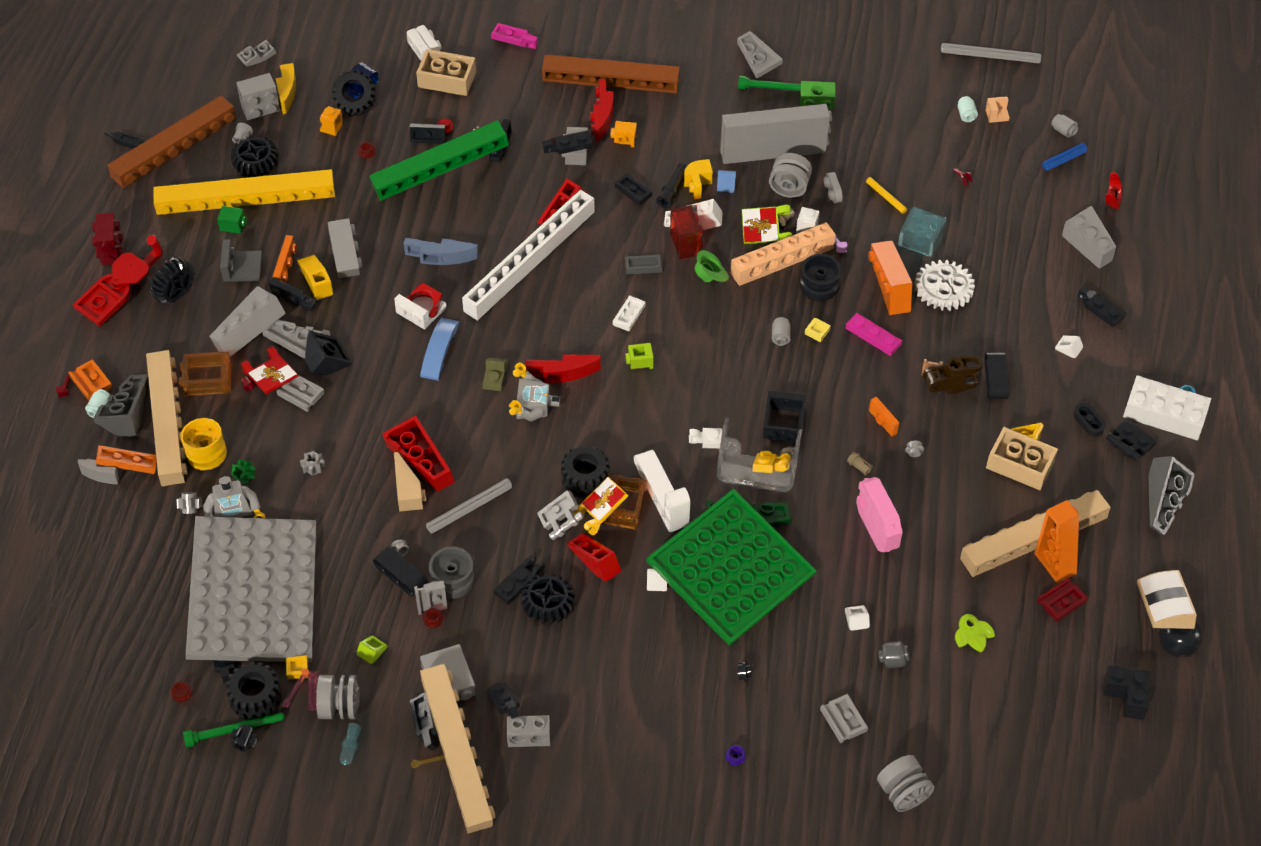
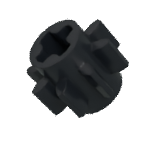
M241 725L238 729H233L230 735L231 742L233 743L232 746L243 752L249 750L250 747L254 748L258 740L256 734H254L255 730L247 725Z

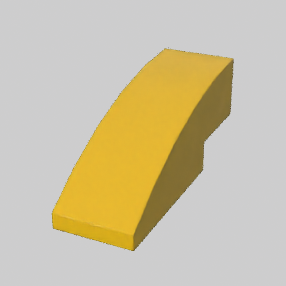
M293 63L280 65L282 77L276 78L283 114H287L296 92V77Z

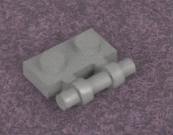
M568 490L537 512L545 529L550 530L553 527L554 531L549 534L552 540L565 535V531L572 526H577L579 521L584 518L581 511L574 515L573 512L579 506L572 493ZM567 517L568 520L560 525L559 522Z

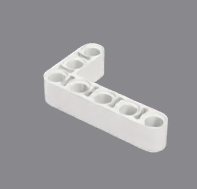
M653 450L635 455V466L668 531L673 532L689 525L690 498L686 488L673 489Z

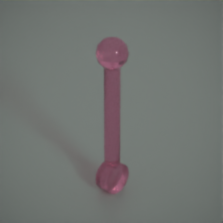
M308 669L301 671L302 675L288 698L284 700L283 707H289L291 699L302 681L309 675Z

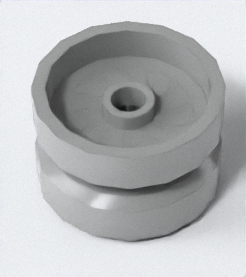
M783 153L774 162L773 170L769 177V184L781 196L788 198L799 197L807 190L808 181L812 174V166L805 157L799 154Z

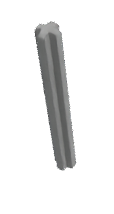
M506 478L431 520L426 524L427 530L430 533H434L512 488L510 480Z

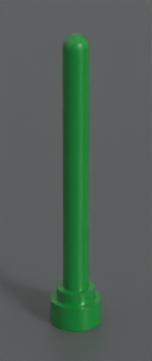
M739 76L738 89L745 90V88L759 87L800 91L801 84L749 80L746 76Z
M276 713L197 733L191 730L183 731L186 748L193 747L200 740L232 733L233 729H238L241 725L254 728L283 721L285 715L284 713Z

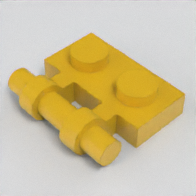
M761 451L755 457L753 472H784L789 468L791 457L788 453L778 457L770 451Z

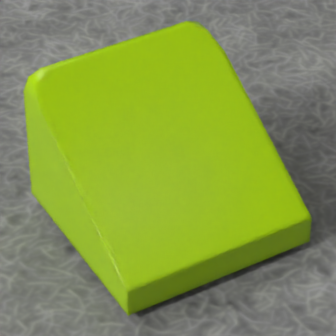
M372 635L359 643L357 655L368 663L373 664L388 646Z

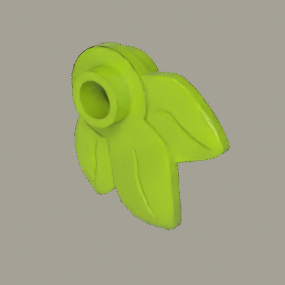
M965 614L959 620V629L955 633V640L958 647L969 644L973 649L981 653L986 646V638H993L995 634L993 628L987 622L978 621L972 614ZM967 621L972 623V627L967 625Z

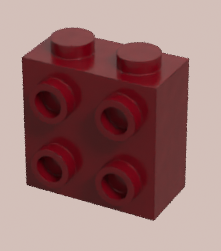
M114 213L96 214L95 222H92L93 232L95 233L92 236V244L96 246V258H100L101 265H112L123 254V248L120 245L123 242V233L119 232L120 222L116 220Z

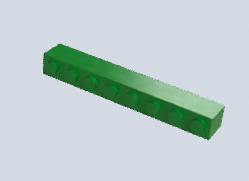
M497 120L369 175L377 196L382 201L509 146L507 136Z

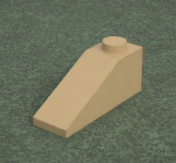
M394 452L399 512L423 509L422 501H426L425 489L421 490L418 478L400 454Z

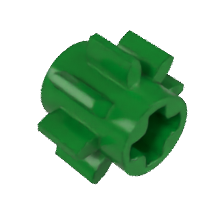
M245 459L238 460V464H232L231 475L235 478V481L238 480L242 484L249 483V480L255 479L256 469L252 465V461L246 462Z

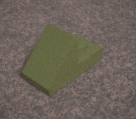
M489 357L485 361L486 372L483 380V389L502 391L508 359Z

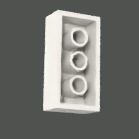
M1136 376L1123 417L1198 441L1211 398Z

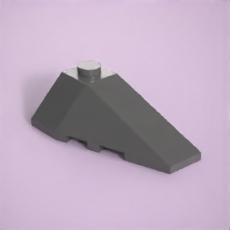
M148 374L130 375L118 387L119 391L115 395H110L108 398L109 402L98 408L93 419L94 422L118 437L137 435L144 411L149 383Z
M1173 456L1153 458L1149 472L1150 527L1160 535H1165L1175 519L1174 514L1176 510L1181 509L1183 505V498L1191 492L1195 477L1192 471Z

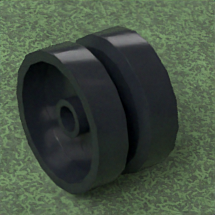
M815 254L806 258L801 266L800 289L802 293L816 301H825L833 298L840 287L841 265L834 257L826 254Z

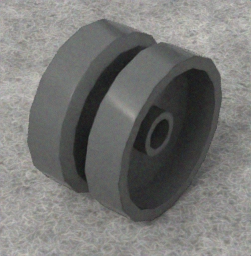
M455 546L445 547L438 550L431 557L429 562L431 582L444 581L447 599L460 598L472 590L475 583L473 560L468 552Z

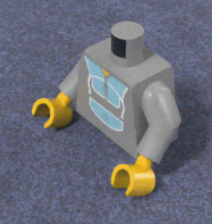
M523 363L515 365L516 369L513 371V375L515 377H522L519 379L517 400H513L509 404V407H511L509 413L511 415H516V419H526L532 422L541 417H546L548 415V406H560V395H550L548 384L535 378L529 372H525L526 367Z
M227 476L220 478L219 485L212 487V493L208 495L203 506L204 517L241 518L253 515L252 511H254V518L261 516L263 519H266L265 514L259 510L261 507L256 493L247 486H242L238 480L231 482L230 477Z

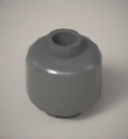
M900 640L884 643L882 650H879L880 663L884 662L888 669L904 667L907 661H910L908 645H904Z

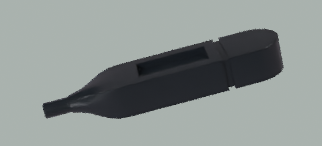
M120 131L104 133L116 144L132 149L146 141Z

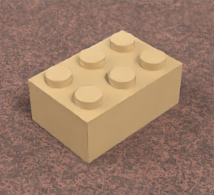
M426 49L416 72L418 87L467 96L476 74L475 57Z
M1003 427L989 454L986 468L1041 490L1055 462L1058 449Z

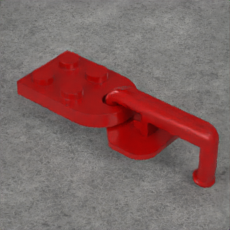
M150 235L147 238V243L152 246L153 251L143 260L132 253H124L118 257L112 264V274L103 276L73 304L74 309L101 327L127 302L131 295V286L134 283H139L149 273V269L162 257L163 250L157 237Z

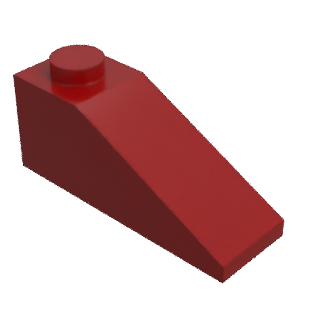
M566 179L537 223L542 225L579 190L585 191L579 185Z
M581 533L567 542L568 547L594 575L605 582L621 572L615 552L586 534Z

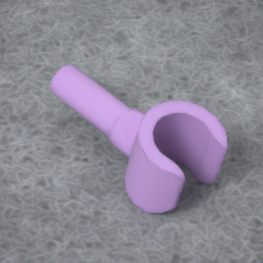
M835 236L836 252H847V242H840Z

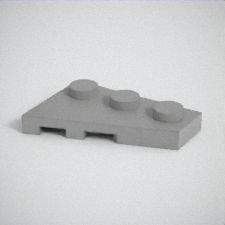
M751 31L737 38V44L756 78L761 77L783 63V59Z

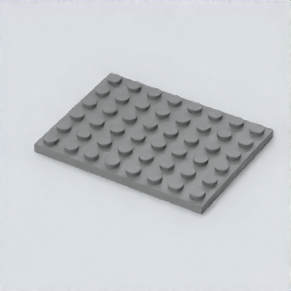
M195 516L186 660L286 662V657L307 655L308 662H312L316 520Z

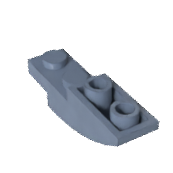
M405 238L404 241L405 255L420 257V263L452 265L478 259V244L443 238L441 244Z

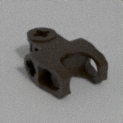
M974 355L953 357L945 365L927 368L923 372V377L927 380L930 392L944 390L949 394L959 393L975 388L979 384L976 373L982 369L983 364L980 357ZM973 361L977 363V366L968 367L967 363ZM969 377L972 378L974 382L968 383L965 381V379Z

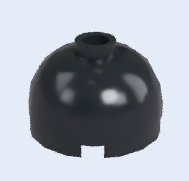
M1195 622L1194 629L1161 628L1159 634L1160 644L1166 652L1173 656L1185 655V657H1189L1195 654L1200 647L1202 639L1200 626Z

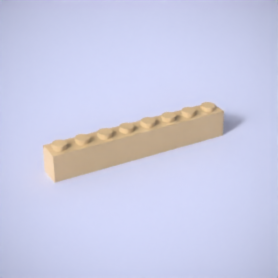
M169 350L147 353L159 480L161 486L185 483L184 475H187L188 472L186 463H183V459H186L185 449L181 448V432L179 431V428H183L181 417H178V413H181L180 403L176 402V398H179L178 387L174 385V383H178L177 374L173 372V368H176L175 358L170 356Z
M1098 490L1091 493L1087 492L1075 500H1068L1078 511L1079 530L1107 519L1111 508ZM1046 512L1036 514L1029 520L1020 521L1008 529L1003 528L998 533L992 536H985L976 543L965 545L960 559L972 577L1035 550Z
M445 664L420 670L421 681L467 833L492 827L493 819L496 818L493 806H488L486 799L489 798L487 787L481 784L480 779H483L480 766L476 767L474 759H477V754L474 746L470 747L468 740L471 739L469 728H464L462 722L465 720L463 709H458L457 706L459 696L457 690L452 689L451 682H454L451 670H446Z

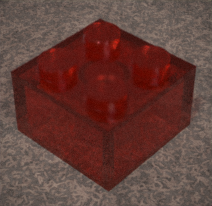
M692 205L671 209L670 235L679 260L697 256V253L703 247L701 238L704 235L703 227L698 224V214L694 212Z

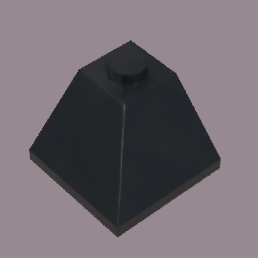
M313 331L308 332L305 361L310 372L327 376L351 366L352 362L337 337Z

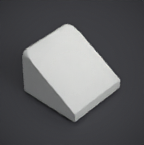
M1063 335L1055 349L1072 358H1076L1082 350L1083 344L1079 336Z
M647 569V590L667 591V582L654 569Z
M864 605L845 608L850 630L869 628V614Z

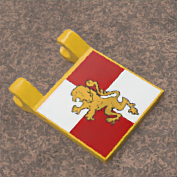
M607 477L578 505L579 508L573 513L575 515L581 511L584 515L587 511L594 519L587 521L584 524V528L591 535H595L599 530L600 524L628 495Z

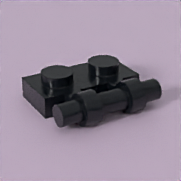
M1125 419L1117 426L1113 434L1109 433L1106 437L1114 448H1119L1125 453V456L1133 458L1135 461H1138L1141 455L1144 456L1157 442V440L1128 419Z

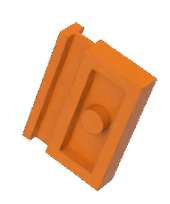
M93 359L77 367L74 372H68L70 378L88 401L97 390L108 391L113 388L111 382Z

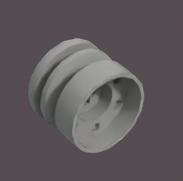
M319 675L317 683L318 719H334L336 710H339L340 719H345L347 710L349 719H356L360 702L357 676L350 675L347 685L345 675L341 676L339 684H336L334 675Z
M914 755L903 756L893 761L877 777L878 783L884 792L889 794V800L894 803L893 806L898 812L908 811L918 806L933 793L935 788L926 773H922L923 768Z

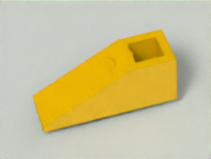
M315 255L297 260L316 300L333 295L331 280L324 266Z

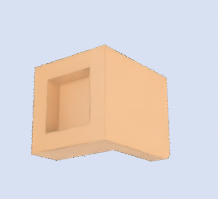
M1008 97L988 98L985 111L989 123L1009 121L1010 117L1007 111Z

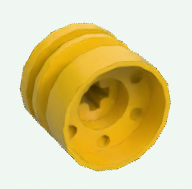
M200 418L184 426L181 432V441L185 449L187 461L192 467L199 470H210L224 462L227 456V448L221 427L216 421Z

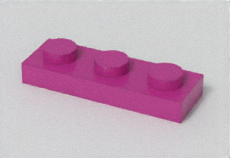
M858 313L846 323L847 330L889 356H892L902 345L901 339Z

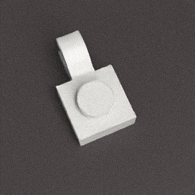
M703 428L702 432L697 429H690L689 443H702V448L722 449V429Z

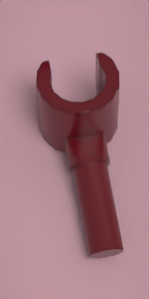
M954 168V172L961 177L964 186H967V182L973 183L970 172L963 173L958 168Z
M66 375L62 386H56L58 398L68 396L69 375Z
M248 376L242 379V387L246 392L254 388V381Z

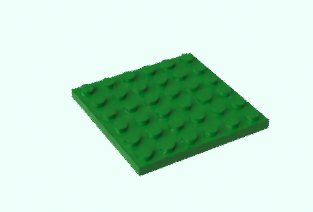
M734 489L647 557L646 560L729 646L817 572Z

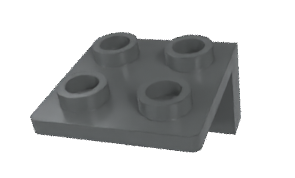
M230 239L223 240L220 265L223 282L259 281L262 251H235V247H232Z

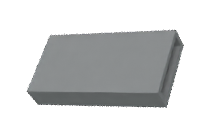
M827 104L722 115L720 153L723 164L775 159L783 153H795L801 156L826 153V146L829 145L828 134L831 132L829 121H832V113L828 111Z

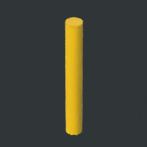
M869 177L866 180L868 185L902 214L907 211L903 204L874 179Z

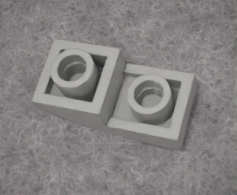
M265 40L255 48L248 46L238 53L237 57L247 67L267 60L275 55L276 51Z
M78 459L81 474L98 482L118 485L119 475L116 467H100V465L95 464L96 460Z

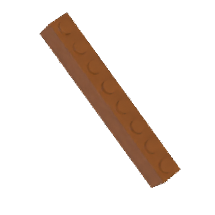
M545 55L542 66V81L599 86V79H606V87L677 93L680 67Z
M219 96L109 163L107 166L110 177L122 188L133 183L143 175H146L156 167L236 119L234 106L224 97Z

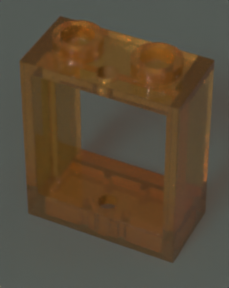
M230 353L184 354L183 362H180L182 377H179V386L183 388L185 396L231 393L232 362ZM221 366L220 378L189 380L190 368Z
M608 474V477L622 490L639 492L634 512L615 509L601 524L638 530L647 492V480L624 477L618 474Z

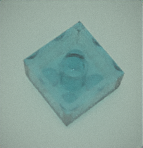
M913 207L900 230L898 245L932 257L944 234L947 218Z

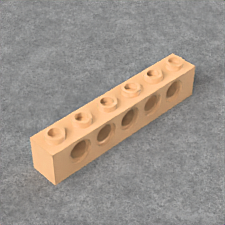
M827 222L732 259L731 275L739 286L804 261L811 255L822 254L834 249L836 234Z

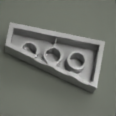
M257 286L209 337L218 352L230 358L282 317L285 311L276 296Z

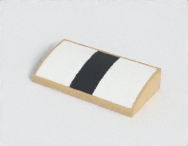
M1179 570L1157 572L1137 580V585L1153 628H1195L1197 614Z

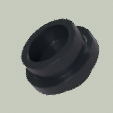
M747 661L738 663L739 680L746 682L749 681V677H752V665H748Z

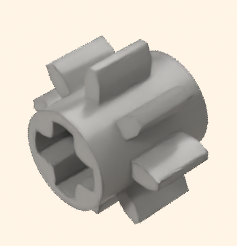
M314 451L307 454L304 453V459L300 460L303 473L308 472L311 476L321 473V467H325L322 454H317Z
M196 492L181 493L182 497L177 499V508H181L184 514L197 513V508L202 507V497H198Z

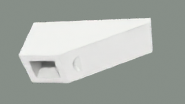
M710 199L666 211L664 226L706 230L722 225L723 212L716 201Z

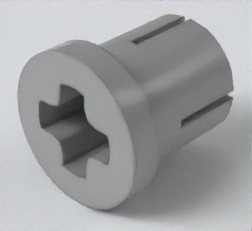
M238 123L232 141L239 143L240 139L245 140L246 137L249 138L253 134L252 127L245 123Z

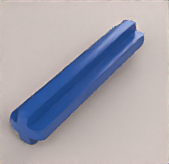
M1084 143L1078 144L1043 161L1042 167L1045 171L1061 165L1087 152V146Z

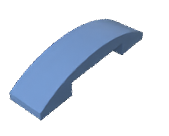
M441 318L438 321L425 353L420 377L439 381L444 367L443 361L451 339L455 337L459 321Z

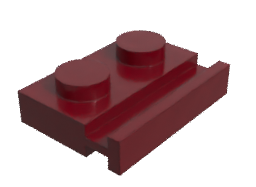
M1067 578L1039 596L1037 602L1041 603L1043 609L1058 622L1087 603L1088 597Z

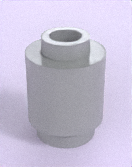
M1057 114L1052 120L1051 125L1054 127V130L1067 138L1074 136L1078 131V123L1064 114Z
M779 317L772 324V342L783 346L790 342L791 325L788 319Z

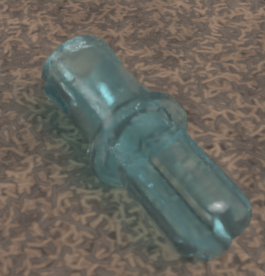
M355 723L348 724L345 739L342 741L343 747L339 762L343 765H350L352 763L355 749L358 748L357 741L361 726Z

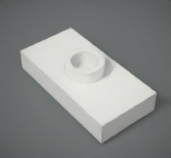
M629 295L614 318L613 325L630 331L645 308L646 302Z

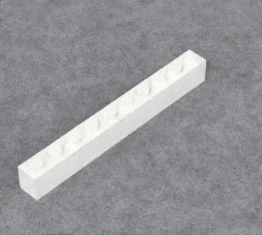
M579 190L462 297L463 312L478 321L594 213V198Z

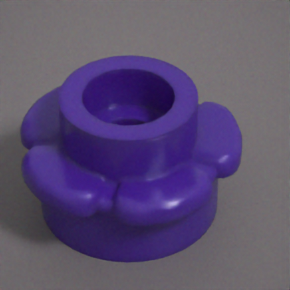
M738 745L731 746L725 753V759L729 761L730 765L738 766L746 760L745 751Z

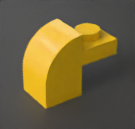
M709 159L694 161L685 169L684 187H689L690 193L693 192L694 199H701L702 185L712 184L713 172Z

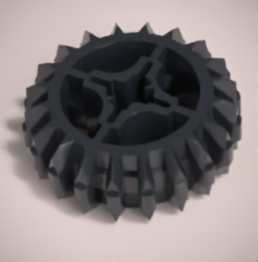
M254 135L252 138L246 137L245 140L240 139V142L235 143V147L232 148V165L237 173L241 172L242 176L246 174L248 177L252 175L255 177L257 175L264 176V173L270 174V170H274L275 165H278L279 154L277 147L267 137L263 139L261 136L255 138Z
M178 256L165 260L164 264H160V267L156 269V273L152 275L153 279L149 282L151 284L149 287L150 293L158 302L167 305L171 302L175 303L177 299H180L186 292H189L188 289L192 286L191 282L194 281V268L187 260Z
M544 572L543 577L536 574L535 580L530 578L529 584H524V590L521 592V605L524 613H527L528 618L533 617L534 622L541 620L543 625L545 621H549L552 625L553 620L559 623L561 617L566 619L567 613L572 612V607L575 605V593L572 584L569 585L567 579L562 580L561 574L558 577H555L553 572L550 576H547Z

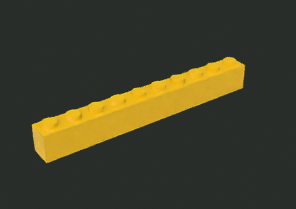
M332 169L154 187V206L157 215L221 209L222 206L240 207L335 197Z

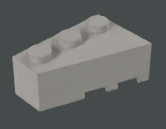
M1092 206L1065 222L1062 236L1096 267L1100 269L1113 260L1116 245Z
M349 218L328 222L329 237L338 279L360 275L359 268H362L361 257L357 258L356 255L359 247L358 242L353 240V235H356L354 224L350 225Z

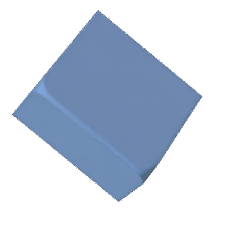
M718 170V192L734 193L735 171Z

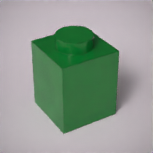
M222 206L217 219L219 229L223 232L241 234L243 227L247 224V217L244 216L243 209Z

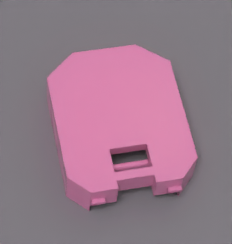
M877 477L864 478L863 481L859 482L860 494L857 496L856 501L859 515L877 550L880 552H890L900 547L902 528L899 515L880 479Z

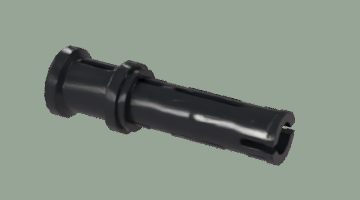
M682 163L678 164L668 184L663 186L661 195L657 196L656 203L660 207L669 208L671 206V200L676 197L677 188L684 177L687 167L685 164L682 168Z

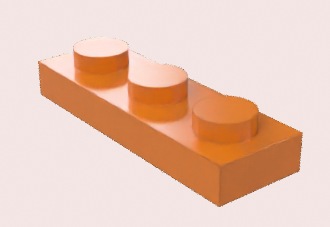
M286 235L273 273V278L282 282H287L288 269L292 267L293 263L292 256L297 251V244L294 243L293 236Z
M98 445L95 464L155 474L157 458L153 454Z

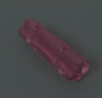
M311 671L308 674V706L311 711L317 710V683L320 675L318 671Z

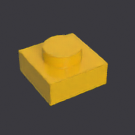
M307 655L286 657L288 680L308 678Z

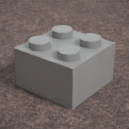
M270 73L236 82L241 107L247 120L280 111L276 86Z

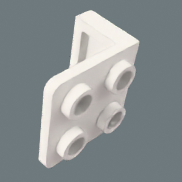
M400 294L394 298L396 313L424 330L446 309V303L441 300L437 315L434 318H430L428 314L433 307L432 298L425 296L410 301Z

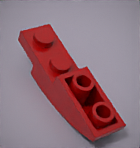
M599 79V87H596V97H599V99H596V104H593L594 112H590V120L594 122V124H591V135H595V142H599L604 136L613 116V91L606 92V79Z
M563 355V361L525 360V372H529L535 378H543L546 384L573 381L601 370V355Z

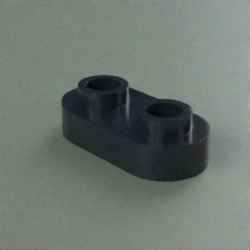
M1080 403L1076 405L1073 415L1083 429L1091 436L1102 435L1106 425L1099 414L1089 404Z

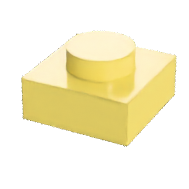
M814 318L805 329V335L821 342L830 331L831 326Z

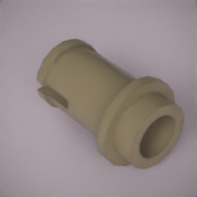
M791 207L789 215H778L779 228L784 227L786 222L795 215Z
M853 452L847 460L850 466L856 467L865 476L873 468V465L860 457V453L856 454Z

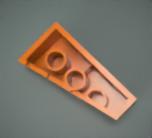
M893 241L871 243V251L868 252L869 261L873 264L889 315L911 312L912 281Z
M1068 500L1047 509L1034 553L1057 583L1077 574L1079 514L1077 509Z

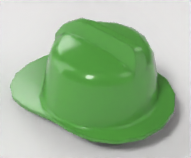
M705 250L697 253L695 272L703 281L711 282L716 280L726 282L728 280L727 272L714 254Z

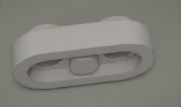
M835 172L826 173L823 181L825 188L828 187L829 199L833 203L842 202V190Z

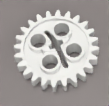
M939 260L938 264L932 261L931 266L925 264V268H920V272L917 273L915 279V291H918L917 296H922V302L927 300V306L934 304V309L940 306L941 311H943L944 307H947L949 311H951L952 306L956 310L959 305L964 307L965 302L969 303L970 298H972L975 288L974 279H971L972 274H967L968 269L962 270V265L955 266V261L949 264L948 260L945 263Z

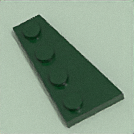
M705 500L706 510L715 504L712 503V500ZM748 502L772 527L791 523L787 503L761 502L760 504H751Z

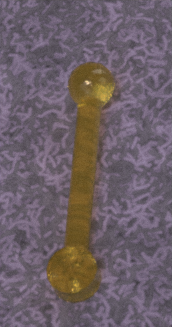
M442 755L421 761L413 760L411 767L417 768L422 764L444 760L445 757Z

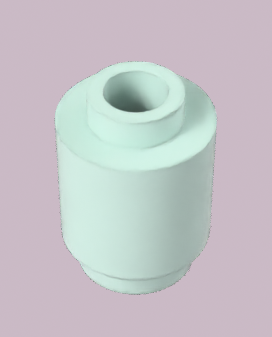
M965 96L958 101L961 119L964 122L974 121L978 116L974 100Z
M102 389L94 392L85 407L87 414L94 418L98 408L109 402L110 394Z

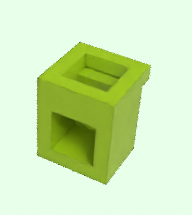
M651 343L628 345V353H625L626 364H630L631 369L646 367L653 369Z

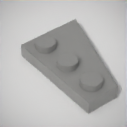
M281 320L275 321L262 332L266 338L304 359L309 331L330 336L328 330L318 331L309 326H306V328L299 327L295 323Z

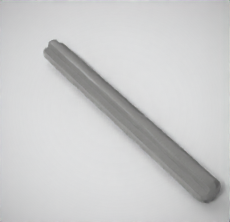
M950 43L941 44V53L1038 64L1041 62L1040 53Z

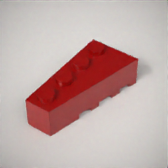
M417 416L382 433L386 446L393 452H398L406 464L437 492L455 483L451 470Z

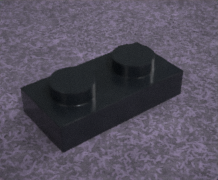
M410 124V142L445 143V125Z
M628 173L615 182V188L639 206L652 197V191Z

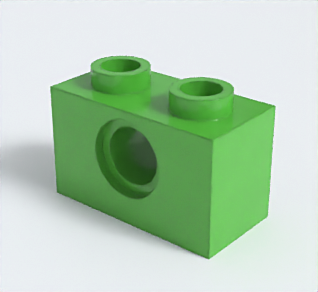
M801 81L800 107L827 104L828 109H834L835 82Z

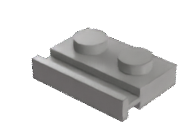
M301 376L286 383L280 390H277L278 396L307 412L324 394L323 388Z
M432 581L423 585V588L414 587L419 615L422 614V611L426 610L429 613L448 609L444 581Z
M848 694L830 701L829 704L821 705L820 710L840 743L867 732L868 727Z

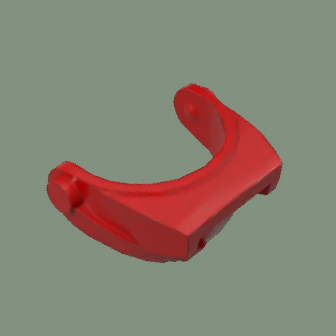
M1112 172L1109 176L1108 194H1106L1105 202L1106 205L1114 209H1120L1123 192L1119 175L1116 172Z
M422 283L406 298L410 301L425 296L432 298L433 307L428 316L434 318L440 308L442 293Z

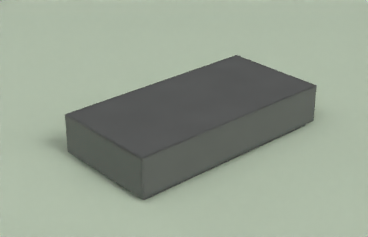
M661 254L626 256V275L662 272Z

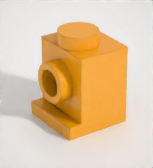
M330 106L324 109L320 117V122H322L320 132L334 136L337 135L343 125L340 109Z
M616 121L615 128H611V138H614V143L629 144L634 148L637 123Z

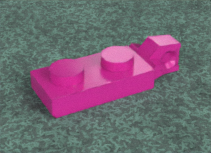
M498 23L491 33V39L521 47L527 46L536 49L538 46V37L532 36L527 30Z

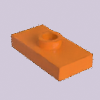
M877 397L871 399L869 411L875 417L876 422L882 425L891 436L898 433L899 421Z

